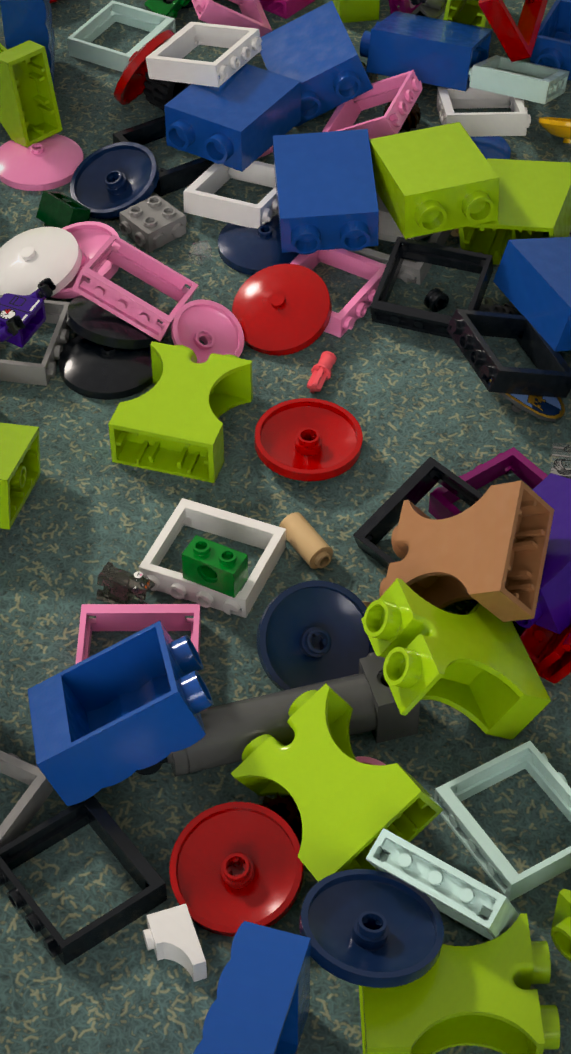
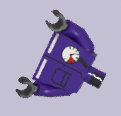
M50 278L42 280L37 286L38 289L30 295L7 293L0 298V342L7 341L23 348L45 322L44 300L50 298L53 294L52 291L56 289Z

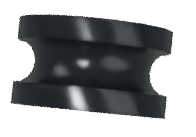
M439 288L432 289L424 299V305L435 313L446 308L449 303V297Z

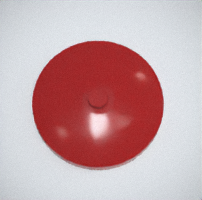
M171 30L160 33L130 57L129 63L121 74L114 91V98L122 105L129 104L144 92V81L148 72L146 57L174 35Z
M278 264L256 272L240 287L232 305V313L238 319L243 329L244 343L258 352L273 356L293 354L310 346L326 329L332 312L331 297L322 278L311 269L296 264Z
M299 398L284 401L267 410L260 417L255 428V450L260 460L273 472L293 480L322 481L339 476L357 462L362 450L363 434L356 418L343 407L326 400Z
M228 802L211 807L197 815L186 825L173 847L169 875L175 898L179 905H187L193 922L215 934L234 937L244 921L271 927L291 909L302 887L304 864L298 858L300 851L299 841L289 824L267 807L250 802Z

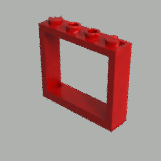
M479 0L478 5L511 62L531 57L548 0H525L518 25H516L503 0Z

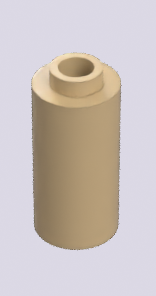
M294 512L287 515L279 525V527L286 529V540L310 568L321 569L328 566L332 560L333 549L301 513Z

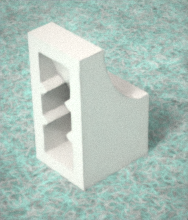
M182 904L146 915L148 929L143 930V937L147 950L154 949L158 961L169 959L182 965L190 973L194 982L206 979V960L187 905Z

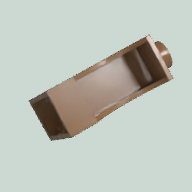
M522 480L491 485L486 493L470 508L445 519H431L412 502L404 500L399 523L393 529L391 536L392 548L395 554L402 560L389 564L387 576L380 584L379 595L381 597L392 583L399 578L420 597L440 609L458 601L476 600L502 622L534 619L554 509Z

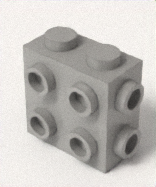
M157 194L119 212V228L124 236L130 237L139 247H143L148 252L160 248L186 234V215Z

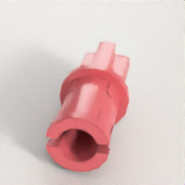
M324 351L318 363L311 369L312 375L307 383V388L310 389L311 393L320 392L325 381L330 379L331 369L337 360L334 353Z

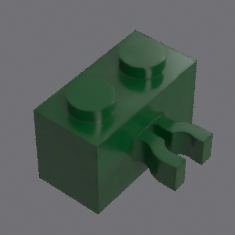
M43 191L36 218L43 221L46 227L63 228L74 223L89 221L91 210L62 192Z

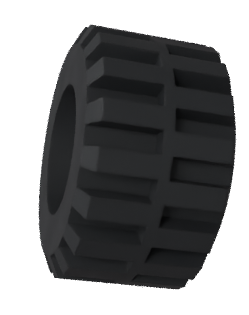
M147 72L146 80L144 81V94L150 104L164 110L165 104L191 84L149 79Z

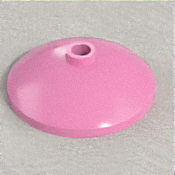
M204 299L190 301L177 311L172 321L171 336L174 345H184L192 349L197 356V363L206 362L212 353L220 355L230 354L240 357L243 351L244 333L238 319L229 309L217 302Z

